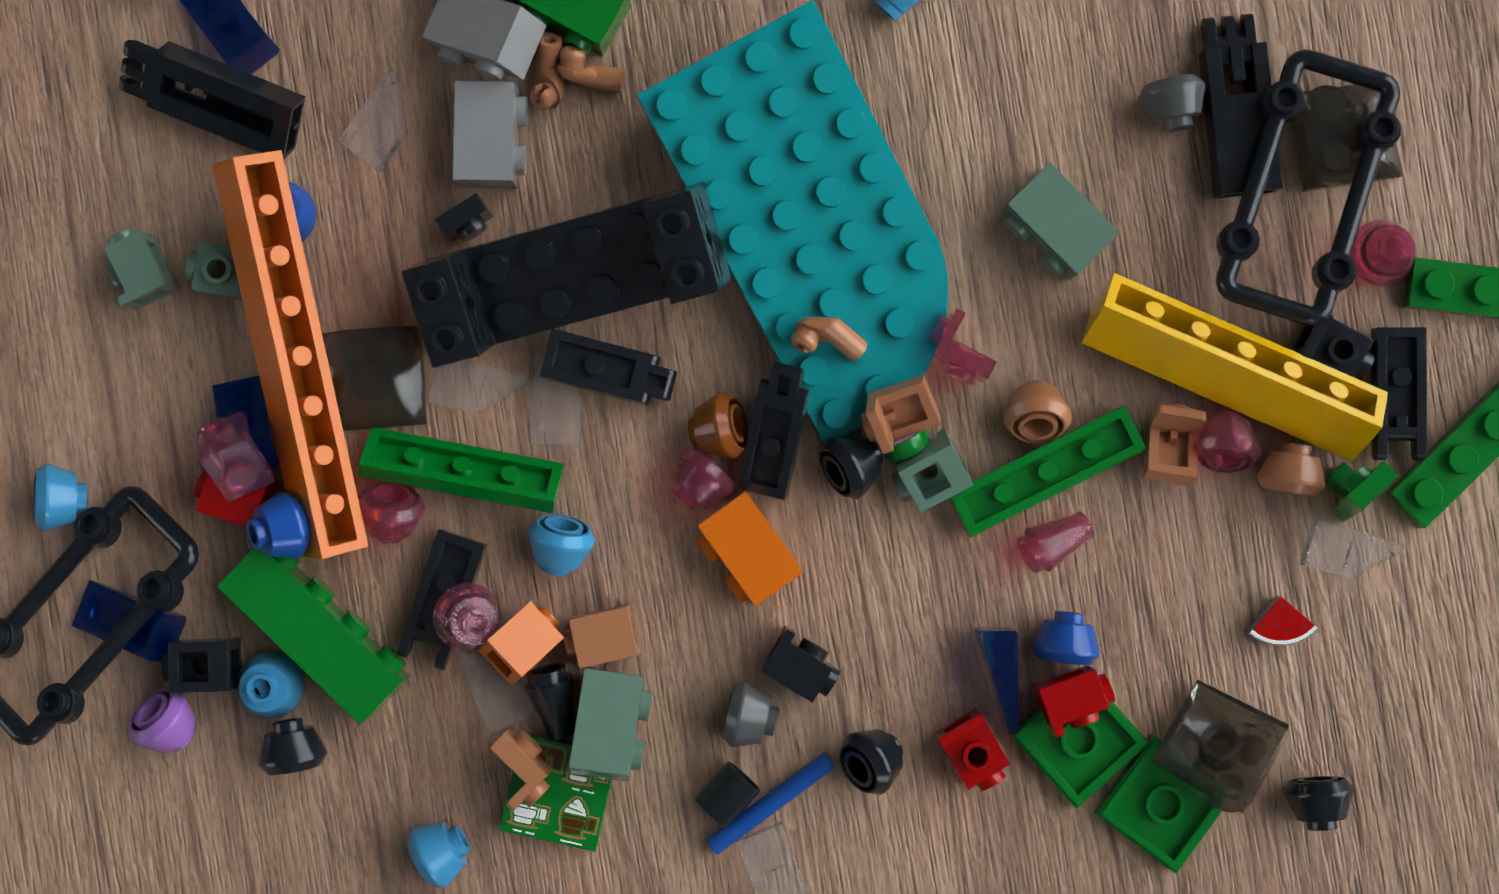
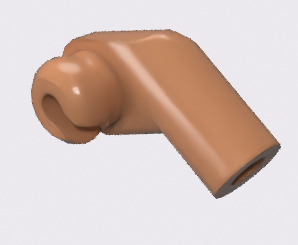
M543 33L536 50L533 75L534 86L531 87L529 94L531 103L540 110L556 108L561 103L565 94L563 79L556 63L560 62L559 54L562 49V38L553 33Z
M565 46L560 50V62L556 63L562 78L589 89L622 92L624 68L585 63V50L576 46Z
M805 317L795 324L794 328L796 331L791 336L792 345L801 352H813L816 350L818 343H830L851 361L860 358L866 351L868 344L860 335L837 317Z

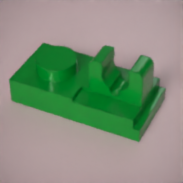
M1385 461L1372 470L1364 464L1356 472L1345 462H1342L1325 477V482L1342 498L1332 510L1343 522L1365 509L1399 475Z

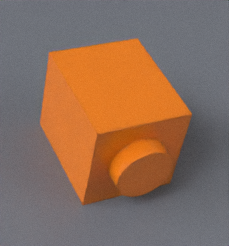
M530 601L490 637L480 648L479 652L513 687L564 637L558 631L560 626L554 616L542 607L537 609Z

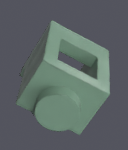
M128 229L116 233L107 239L108 246L104 247L110 260L106 264L107 273L116 288L119 290L124 289L125 293L117 296L120 306L138 310L180 289L154 236L140 230L136 232L135 229Z
M199 241L198 251L189 252L185 262V279L192 281L191 290L204 295L242 301L231 247ZM223 261L226 265V273L223 277L215 279L217 262Z
M945 429L937 432V437L931 439L928 446L918 455L904 461L895 462L898 473L891 477L899 494L905 502L913 498L921 513L973 486L969 471ZM933 464L936 465L935 469L929 474L920 472Z

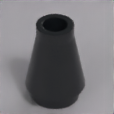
M564 663L548 664L527 673L529 683L525 685V689L546 730L548 740H559L573 735L575 731L573 675L567 673Z

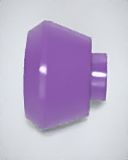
M160 689L149 695L131 716L129 722L131 741L137 746L160 753L179 751L188 745L195 734L196 718L185 694L169 693V689Z

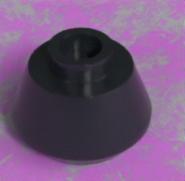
M859 434L830 437L824 441L819 453L820 465L826 479L834 490L844 497L855 499L862 497L880 475V464L883 462V457L879 447L874 441L871 442L868 438L865 439Z
M291 718L272 723L273 731L264 734L258 763L259 767L268 775L288 774L315 768L323 763L327 755V749L314 726H303L302 718Z
M875 729L850 733L842 741L839 754L840 763L849 781L857 789L865 793L881 795L887 792L903 766V749L897 738L892 734Z
M1339 776L1295 778L1290 780L1284 789V795L1296 820L1306 822L1307 830L1312 831L1337 829V821L1347 818L1354 794V787L1346 778Z

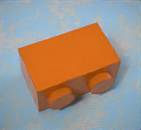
M746 491L697 525L703 534L696 538V541L712 563L721 558L731 572V575L724 580L741 603L749 598L756 607L804 572Z

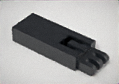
M1252 13L1240 16L1241 34L1237 35L1233 16L1221 17V36L1218 37L1214 18H1204L1201 22L1203 51L1198 55L1200 77L1206 86L1203 104L1214 199L1242 196L1266 122V118L1261 112L1260 101L1263 94L1271 86L1267 42L1257 43L1255 21ZM1231 63L1232 76L1230 77V84L1242 83L1244 93L1225 94L1222 64ZM1279 148L1264 194L1275 193L1283 188Z
M136 40L125 41L123 53L127 58L122 59L121 71L126 75L120 76L119 89L147 101L146 107L260 153L282 150L283 159H285L295 149L306 96L170 41L159 49ZM176 81L185 84V89L177 88ZM197 88L202 90L203 94L207 96L204 99L190 92Z

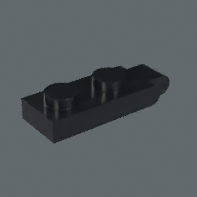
M552 328L539 378L642 405H649L651 397L671 401L677 372L659 367L661 358L656 355Z
M774 362L770 380H760L737 489L785 500L788 497L810 396V390L801 388L804 368Z

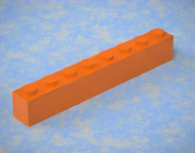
M282 150L232 157L215 163L212 167L285 492L299 499L305 509L310 525V545L301 557L325 559L368 547Z

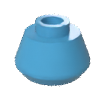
M46 463L35 470L34 524L43 531H49L75 522L76 512H83L87 507V483H77V474L52 464Z
M544 515L533 522L528 529L533 559L541 565V569L551 575L564 576L568 575L570 571L578 569L595 544V536L590 527L585 522L570 516Z
M263 652L254 655L244 663L237 676L236 689L241 704L251 714L260 718L274 719L288 714L297 706L304 690V680L300 668L290 657L279 652Z
M446 822L415 826L412 828L407 839V847L415 867L426 883L432 887L445 888L449 886L466 866V854L471 851L468 839L458 825L451 828Z

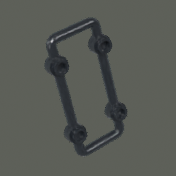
M1303 49L1296 51L1287 58L1279 82L1271 85L1260 101L1261 112L1266 118V122L1234 222L1226 225L1216 238V249L1222 257L1216 276V285L1218 292L1223 298L1230 302L1303 325L1315 326L1322 324L1329 318L1338 293L1350 286L1356 278L1357 268L1350 254L1382 153L1397 143L1401 136V125L1395 116L1400 99V88L1393 76L1383 71L1314 50ZM1304 69L1380 93L1375 111L1367 115L1358 124L1356 129V139L1362 148V152L1331 250L1320 257L1312 268V280L1318 288L1313 306L1236 282L1241 263L1248 260L1259 247V234L1253 225L1285 125L1291 122L1304 106V94L1298 86Z
M128 486L122 488L114 494L103 508L91 507L81 512L75 521L76 539L6 618H0V658L7 659L20 651L24 642L23 627L94 547H110L118 540L122 529L120 518L130 506H133L179 554L165 571L154 570L140 579L137 585L139 601L65 684H50L40 692L37 698L39 714L29 725L0 695V726L12 740L20 745L29 746L39 743L57 723L70 724L76 721L84 710V692L156 611H171L180 604L183 598L184 587L182 582L198 562V545L140 487Z

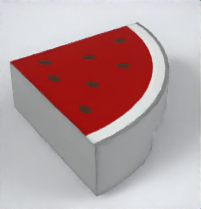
M1276 595L1245 633L1264 643L1292 645L1307 639L1319 628L1283 597Z

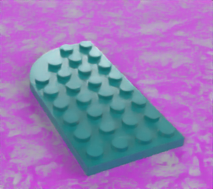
M814 0L807 2L636 95L684 187L704 182L729 271L778 362L804 368L801 388L810 390L806 414L822 444L830 437L844 436L863 426L861 414L866 412L868 393L925 374L937 351L947 317L948 276L945 258L938 239ZM805 317H837L860 335L868 344L864 354L857 360L851 361L830 343H818L815 351L801 352L792 345L791 336L796 331L794 328L795 324Z

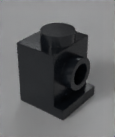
M1331 314L1322 324L1315 326L1305 325L1292 348V351L1359 380H1362L1368 373L1375 358L1373 354L1368 352L1374 340L1337 321ZM1337 342L1347 347L1342 359H1339L1334 353V346Z
M785 626L763 663L761 672L812 703L818 693L826 697L836 683L841 671L825 661L829 652L804 637L800 644L792 641L795 631Z
M241 637L177 640L168 643V651H165L162 657L161 669L163 679L169 681V693L221 692L236 689L237 676L242 667ZM201 655L208 656V672H203L198 667V659Z

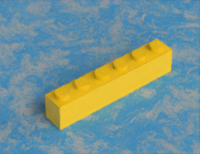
M1117 273L1112 275L1090 312L1081 341L1082 344L1351 462L1356 459L1383 427L1388 392L1311 358L1309 359L1295 351Z

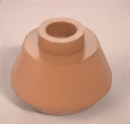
M1041 380L1030 381L1017 388L1004 413L1006 429L1017 439L1032 444L1047 443L1059 438L1072 422L1071 410L1060 391L1055 386Z
M1282 442L1281 451H1270L1256 478L1261 488L1269 489L1270 491L1317 497L1326 488L1321 459L1311 456V446Z

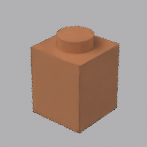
M630 604L574 616L568 620L570 629L563 630L568 658H577L579 669L638 656L641 652Z

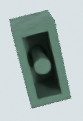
M1050 162L1001 211L1007 217L1004 224L1010 232L1022 242H1026L1029 239L1042 252L1039 259L1044 266L1057 277L1064 274L1069 280L1079 274L1120 233Z
M584 669L569 762L570 774L629 782L631 769L640 771L645 741L635 739L638 720L648 721L652 696L651 691L643 690V676Z

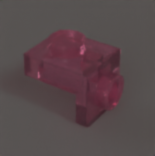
M955 309L949 318L943 315L940 316L928 340L936 345L932 355H934V358L949 365L946 370L947 374L964 383L972 385L975 379L981 382L988 380L997 361L953 339L965 316V312Z
M238 412L227 418H217L197 432L199 461L228 502L274 483L273 470L250 437L248 420L243 412Z

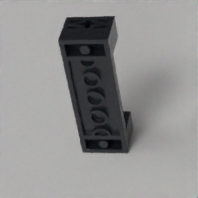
M704 182L429 258L401 271L432 368L480 356L498 343L661 299L669 298L670 303L674 304L719 292L731 280V274Z

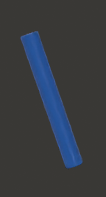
M824 751L744 810L728 828L721 827L706 838L709 846L718 855L836 768V766Z

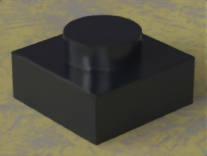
M475 193L437 217L435 221L450 241L454 242L460 238L462 242H467L487 229L485 222L494 216L484 200Z

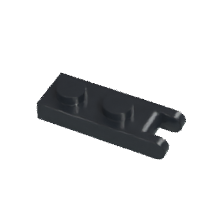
M1427 328L1371 329V339L1374 342L1371 345V354L1375 358L1371 366V385L1388 392L1383 427L1371 440L1373 460H1386L1388 441H1410L1412 460L1424 461L1427 456Z
M438 529L397 650V655L407 658L412 650L413 642L416 640L440 648L435 658L434 668L445 670L488 544L444 529Z

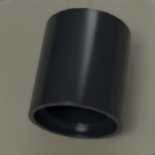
M727 761L695 797V800L716 822L728 828L761 790L742 770L730 761Z

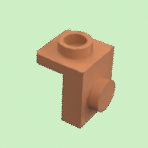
M924 374L868 393L866 412L861 414L863 428L868 439L871 442L877 440L883 454L894 450V440L941 425V415Z
M1183 404L1158 405L1145 431V446L1147 449L1144 450L1143 479L1187 486L1193 485L1197 479L1199 433L1206 423V412L1190 409Z
M509 728L490 749L525 782L506 803V806L514 811L522 802L530 808L550 787L544 778L549 774L552 767L539 756L542 748L529 734L523 730L516 734Z

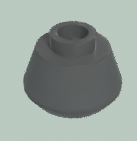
M1184 74L1160 79L1142 88L1138 96V103L1154 126L1163 125L1164 133L1185 130L1194 126L1192 118L1201 115L1206 87L1205 82L1195 74Z
M747 680L735 684L731 693L723 729V739L730 747L761 744L763 734L773 736L779 707L771 706V695Z

